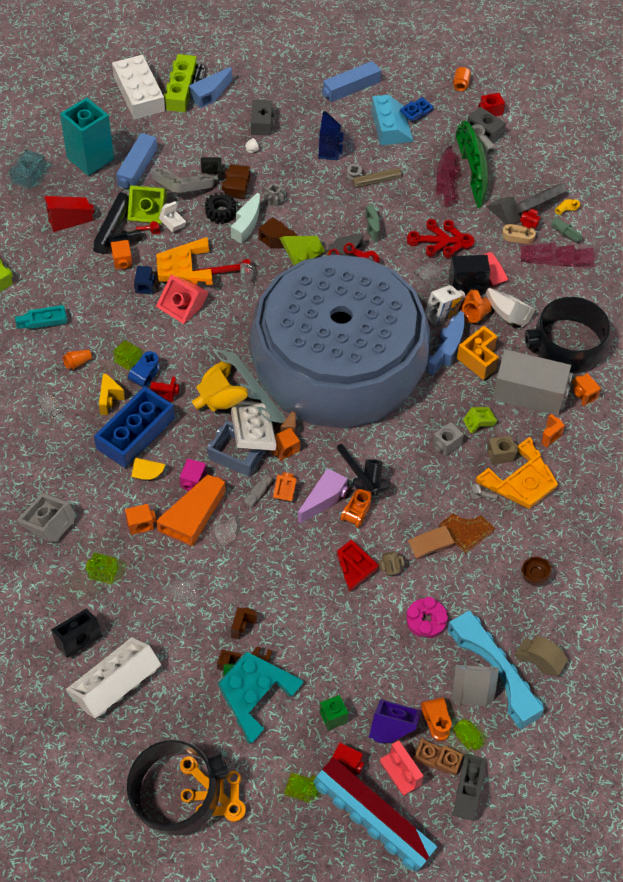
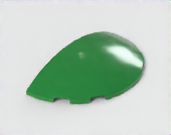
M461 121L455 136L462 159H468L472 172L470 186L476 206L481 208L488 187L487 159L482 143L469 122Z

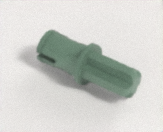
M558 217L552 221L551 227L562 233V236H567L576 243L582 240L583 236L574 230L571 224L563 222Z

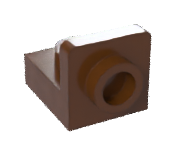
M238 607L231 627V638L239 640L240 634L246 631L247 622L257 624L258 613L251 608Z

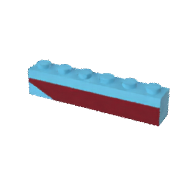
M334 757L314 779L313 783L321 794H327L332 798L333 804L337 808L348 812L353 822L363 825L367 829L369 836L375 840L379 839L390 854H396L402 859V864L407 869L417 872L437 848L433 842Z

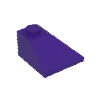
M380 699L374 714L369 738L378 743H392L416 730L422 710Z

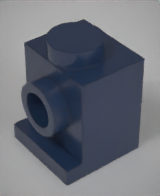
M137 266L134 279L135 293L153 295L155 274H152V267Z

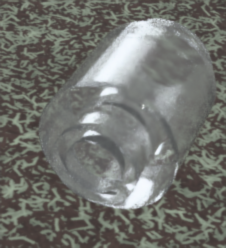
M46 393L40 397L39 406L50 421L60 420L65 413V408L57 397L51 393Z

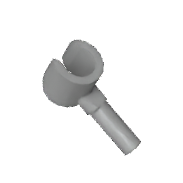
M479 484L471 486L470 494L473 499L481 497L497 499L498 497L496 494L481 491Z

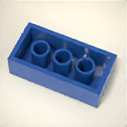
M144 386L94 435L96 449L126 468L175 419L174 405Z

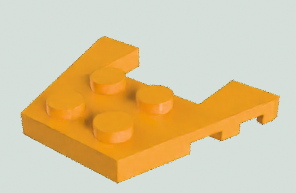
M208 237L156 254L158 280L168 282L170 275H174L184 280H189L194 284H198V281L206 282V285H213L211 269L193 271L191 255L209 252Z
M528 437L517 446L518 452L528 460L526 464L505 480H501L488 468L476 477L475 482L531 509L554 491L558 483L547 464L545 465L541 459L540 452L535 449L533 440Z

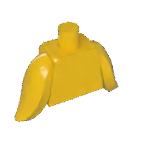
M221 361L204 374L201 383L196 387L200 396L191 401L197 410L206 404L211 411L228 409L248 397L247 388L231 386L227 380L231 370L230 363Z

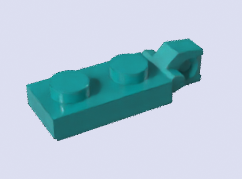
M60 305L28 310V313L22 316H15L17 329H33L66 324L65 307Z

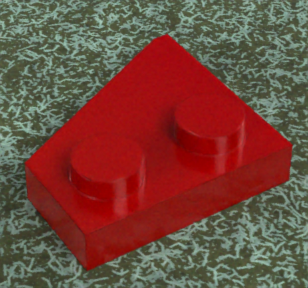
M352 539L337 550L336 555L350 592L379 569V565Z

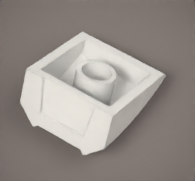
M491 288L486 291L487 298L492 307L505 321L516 323L521 327L530 322L536 309L506 293Z

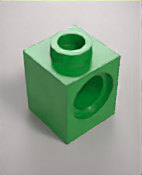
M340 695L320 702L319 713L328 731L347 724L348 711Z

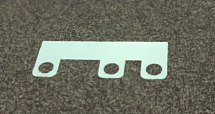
M213 349L221 361L233 364L249 384V386L240 384V386L246 387L254 393V396L248 394V397L260 399L266 408L257 407L261 415L267 421L284 423L285 417L236 353ZM217 352L224 354L227 360L222 359ZM261 410L268 412L271 419L264 416Z

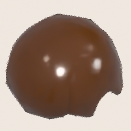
M539 556L530 557L522 565V577L533 586H542L551 578L552 567L548 559H543Z

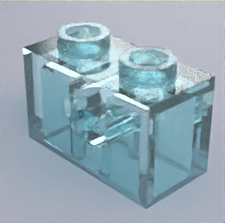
M25 150L19 156L14 167L10 169L9 175L12 184L30 190L46 168L44 155Z

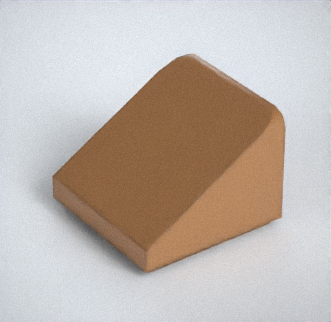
M294 411L290 413L282 424L281 432L291 428L295 433L296 413Z

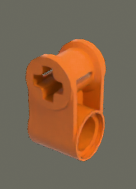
M356 490L349 503L345 506L340 520H346L355 524L356 528H359L370 509L371 493L367 490Z
M439 697L421 702L422 712L432 737L437 741L446 740L449 737L452 722L444 698Z

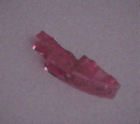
M448 146L442 154L436 175L435 192L436 195H443L444 207H451L452 200H455V190H452L455 175H458V166L455 165L456 153H453L452 146Z

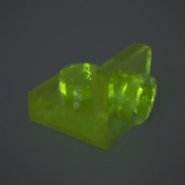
M291 773L284 795L309 803L311 796L316 797L318 791L313 783L316 776L312 775L310 779Z

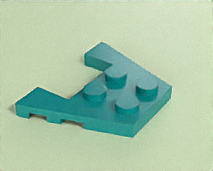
M245 652L217 685L229 708L233 710L237 718L236 721L246 736V741L251 744L264 730L249 714L252 708L274 683L290 697L294 695L304 681L249 652Z

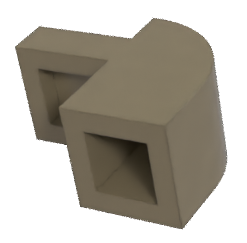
M536 636L534 640L524 639L515 653L518 660L534 662L541 673L559 676L568 661L563 651L555 643L541 636Z

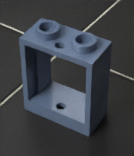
M226 420L224 425L218 428L215 439L211 440L207 446L208 458L213 462L250 477L266 450L251 449L244 461L220 452L228 437L235 439L233 423Z

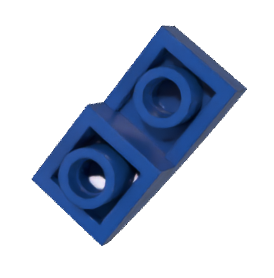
M421 97L416 102L411 101L400 109V112L410 121H415L433 111L434 107Z

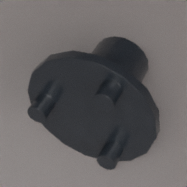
M376 459L366 460L364 470L365 475L374 485L372 496H377L378 491H386L391 488V482L381 478L383 462ZM358 477L353 479L352 484L356 489L367 490Z

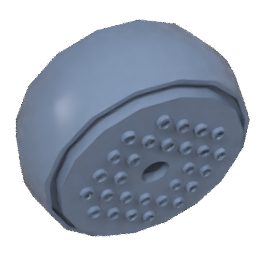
M334 254L303 260L275 277L255 307L248 346L260 384L283 411L289 414L294 411L297 418L312 425L346 429L378 422L403 406L426 371L430 346V326L417 292L395 270L368 258ZM341 311L348 313L352 319L348 323L338 324L331 319V315Z

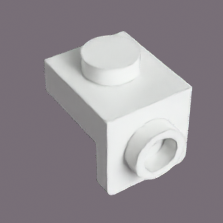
M175 201L165 204L161 209L159 217L171 232L181 229L186 225V221L176 212L178 204Z

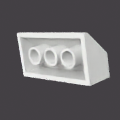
M131 637L66 688V691L88 715L96 718L102 716L112 704L121 701L127 692L137 688L142 680L153 675L156 669L161 666V663L148 644Z

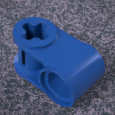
M152 351L145 352L136 365L131 368L128 380L141 387H147L159 371L158 355Z

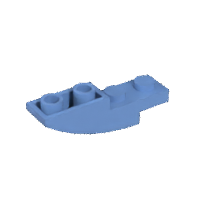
M460 311L457 316H453L447 328L444 327L441 331V342L436 353L428 359L427 372L434 376L442 364L450 367L454 361L462 341L464 312Z

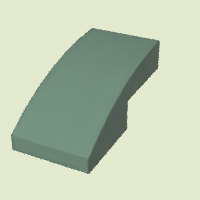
M370 204L366 206L365 218L368 221L367 232L376 243L379 237V218L374 206Z

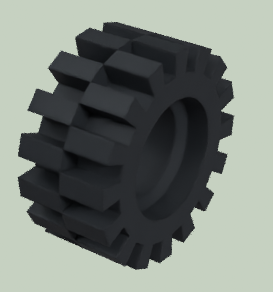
M220 192V195L214 193L213 196L211 194L205 202L207 219H210L211 222L215 220V224H218V222L224 224V221L229 223L236 216L235 199L232 196L229 197L227 193L223 195V192ZM219 206L226 207L224 210H216L214 208Z

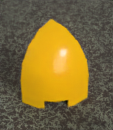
M137 457L134 461L131 477L153 479L163 472L166 464Z

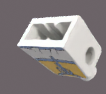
M451 285L432 291L425 311L426 318L435 327L439 326L458 312L461 301L466 297L465 293L462 290L457 291Z

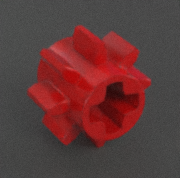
M530 208V211L525 210L523 212L520 223H523L522 226L526 228L536 229L541 217L537 216V210Z

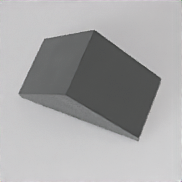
M514 197L499 198L487 206L506 225H516L520 222L522 216L521 213L516 211L515 204L517 203Z

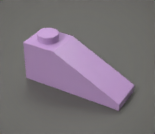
M327 468L299 509L298 522L302 523L338 503L341 497L344 498L349 490V487H347L348 478Z

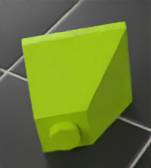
M130 185L127 220L150 223L156 221L162 224L159 217L162 207L166 204L167 188Z

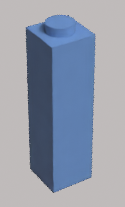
M371 61L323 81V96L327 97L330 102L375 85L380 82L381 70Z
M143 133L139 135L116 173L118 186L130 189V185L136 186L157 150L156 137Z

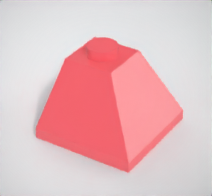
M170 275L156 307L182 324H185L202 308L209 292L192 282Z

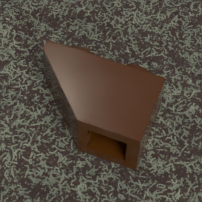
M274 217L258 228V239L271 249H285L280 240L281 237L298 236L293 230L287 228Z

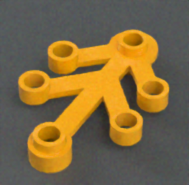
M191 756L183 758L180 762L181 771L185 775H193L208 790L209 778L198 769V762ZM186 762H192L190 768H185ZM237 771L229 772L230 776L227 777L228 782L231 784L230 799L224 794V779L220 780L219 802L223 806H218L212 816H225L229 821L237 822L244 817L246 808L244 803L239 800L241 775ZM233 775L238 776V779L235 782L231 781V777ZM184 789L181 792V799L187 804L193 801H204L208 791L193 792L191 789ZM191 793V798L185 800V794ZM202 804L197 806L196 811L201 807ZM237 806L238 811L234 814L231 813V808Z

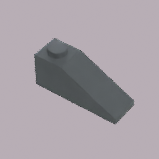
M465 753L452 816L471 821L475 820L486 758Z

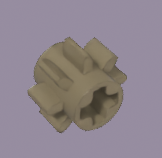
M397 551L383 553L382 560H378L380 570L386 571V575L397 574L401 572L400 566H405L403 556L397 555Z

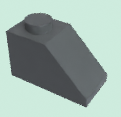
M360 233L337 238L333 244L329 245L327 253L331 249H337L341 255L355 257L352 254H345L343 246L347 243H352L356 249L360 250L363 246L364 235ZM347 246L346 249L351 251V247Z

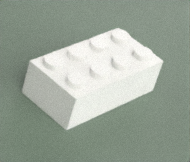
M143 55L112 62L114 79L133 119L165 111L164 96Z

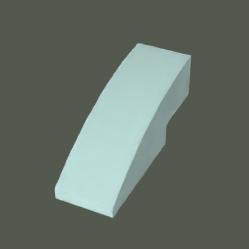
M256 193L236 212V222L231 226V238L241 244L249 237L257 223L260 211L259 193Z

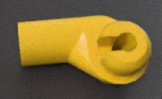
M566 199L555 208V213L561 215L565 211H575L580 207V201L577 199Z

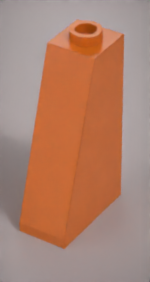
M207 474L156 521L158 532L193 546L226 492L225 481L219 477Z

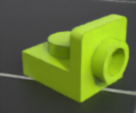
M472 407L463 418L470 433H475L479 426H494L497 422L489 407Z

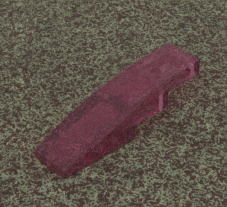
M556 242L521 246V262L563 267L594 266L593 248L575 249V245L557 247Z

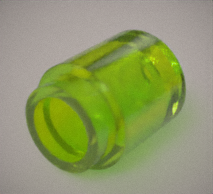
M466 718L460 720L453 727L455 736L468 751L472 749L477 751L484 744V735Z

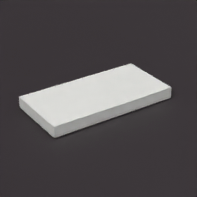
M241 401L230 408L237 448L276 450L272 421H267L257 409V407L266 408L262 402ZM261 410L264 416L271 419L268 412Z

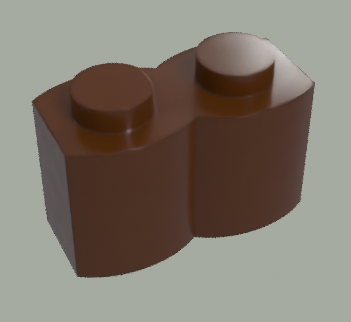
M230 164L229 169L226 168L225 171L226 181L223 180L222 191H225V194H229V197L245 199L251 175V166Z

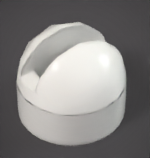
M254 138L246 142L245 147L249 153L259 150V146Z

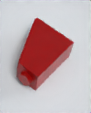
M44 197L48 220L53 232L93 221L95 210L93 204H89L86 197Z

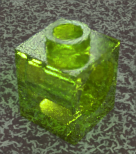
M124 340L113 350L114 362L128 371L143 356L142 350L127 340Z
M94 552L92 558L88 559L85 568L89 579L112 585L119 568L118 560L115 557Z

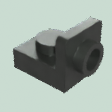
M201 157V173L218 174V181H222V175H225V164H222L221 157Z

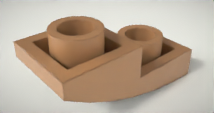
M447 526L436 528L408 540L417 560L434 551L439 552L455 544Z
M421 738L412 760L436 770L456 775L463 754L445 745L439 747Z

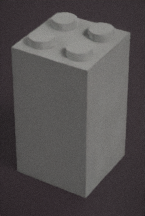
M505 349L492 400L558 416L560 409L564 410L573 375V373H570L571 365Z

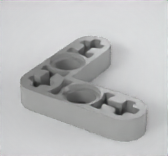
M165 168L152 169V179L172 192L181 193L214 186V176L204 174L179 178Z

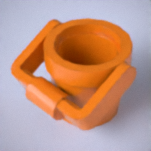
M470 290L460 304L459 309L464 312L465 322L476 323L491 311V303L486 297H481L478 290Z

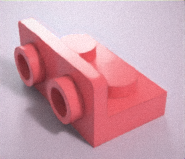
M398 740L393 743L390 753L382 757L380 763L400 793L405 796L422 785L424 776L401 742Z

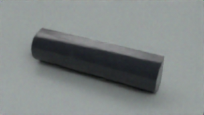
M118 193L94 240V252L100 254L107 252L110 246L108 236L116 234L128 211L129 196L127 194Z

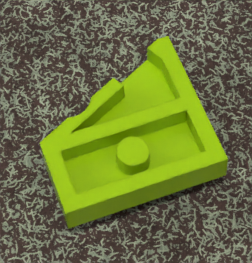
M284 236L280 238L293 265L303 260L313 259L325 252L318 236Z

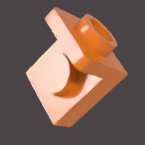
M552 414L548 416L547 428L542 433L541 443L546 448L563 435L565 427L563 422Z
M283 472L282 475H277L273 498L293 502L295 487L298 481L297 478H294V474Z

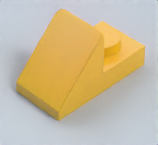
M103 374L99 409L100 415H108L109 408L113 406V400H125L124 390L111 377Z

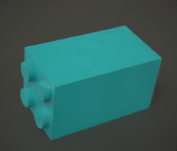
M86 97L60 113L67 159L88 176L114 160L109 115Z

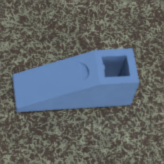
M229 67L189 85L190 98L199 108L213 103L231 83L232 68Z

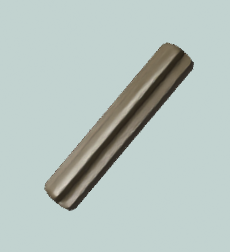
M394 168L354 177L353 184L354 187H360L400 178L401 170L400 168Z

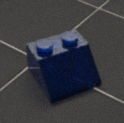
M323 111L319 133L318 159L338 161L339 154L343 153V144H340V142L343 143L344 132H341V124L326 111Z

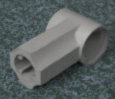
M478 124L473 125L472 127L482 143L486 158L492 156L496 152V147L485 135L484 127Z

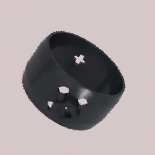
M563 297L550 302L541 312L536 329L525 331L526 348H535L539 358L571 365L570 373L573 374L584 373L593 369L603 358L610 339V323L605 312L595 303L579 297ZM561 320L579 322L593 330L601 343L588 350L576 351L565 349L552 342L545 334L543 328L550 323Z
M178 740L161 741L149 746L133 762L127 778L129 803L134 814L152 830L165 835L188 834L202 827L212 817L219 803L220 780L229 777L230 773L222 754L209 759L202 750L190 743ZM174 753H190L203 759L209 773V788L201 807L191 817L179 823L164 825L149 821L141 806L140 789L144 776L150 767L159 759Z

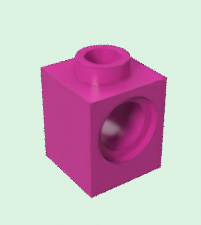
M187 458L180 475V487L190 491L207 474L206 463Z

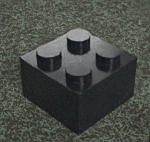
M488 255L452 256L448 278L449 285L453 286L457 291L462 290L465 295L470 290H478L480 295L486 294L490 276Z

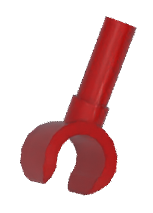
M152 221L147 226L136 227V230H151L153 235L161 233L159 224L156 221Z

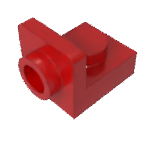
M172 376L170 384L151 382L150 390L165 400L173 402L174 396L179 393V384H177L176 377Z

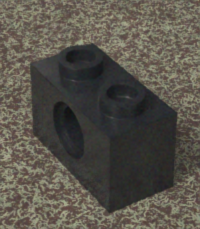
M87 608L51 629L56 647L67 658L103 637L97 618Z

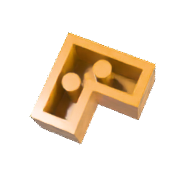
M482 326L458 347L457 359L482 380H485L496 371L499 357L492 351L495 350L497 335L487 327Z

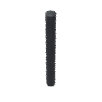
M339 444L337 446L338 452L367 491H372L374 485L344 445Z

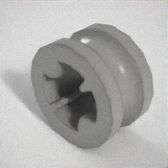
M351 164L347 167V177L350 180L362 175L361 166Z

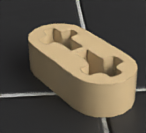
M508 224L503 227L502 237L507 241L530 244L535 239V231L532 228Z

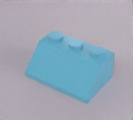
M390 95L372 96L371 111L380 145L413 142L407 117L400 112V109L404 106Z

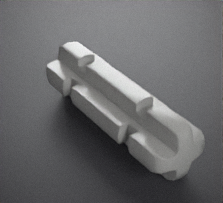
M263 475L260 479L261 482L259 481L249 492L250 495L248 494L244 499L246 506L251 508L255 505L256 500L260 499L267 490L266 487L268 488L272 484L270 476Z

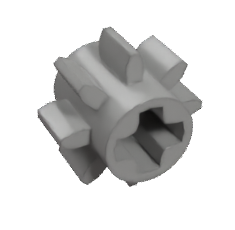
M271 184L268 188L265 187L264 200L268 199V204L278 205L280 201H284L285 189H281L280 185Z

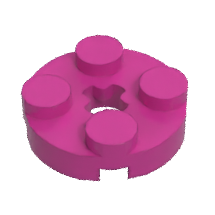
M426 597L425 599L413 602L409 606L406 615L409 630L416 636L427 638L439 636L444 631L448 620L444 606L432 597ZM423 615H430L431 621H423Z

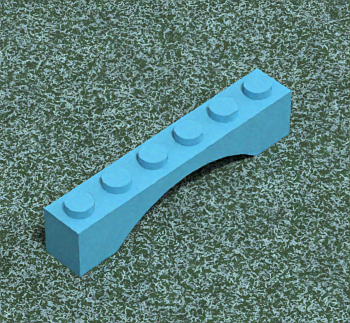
M469 610L451 620L447 631L457 645L480 655L492 667L499 668L498 674L507 692L508 714L518 728L521 730L541 718L544 710L542 702L533 696L528 683L522 681L516 667L507 661L504 651L495 645L491 634L483 629L480 619Z

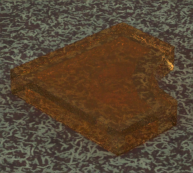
M453 513L439 523V527L447 526L454 543L465 554L495 530L482 515L472 519H465Z

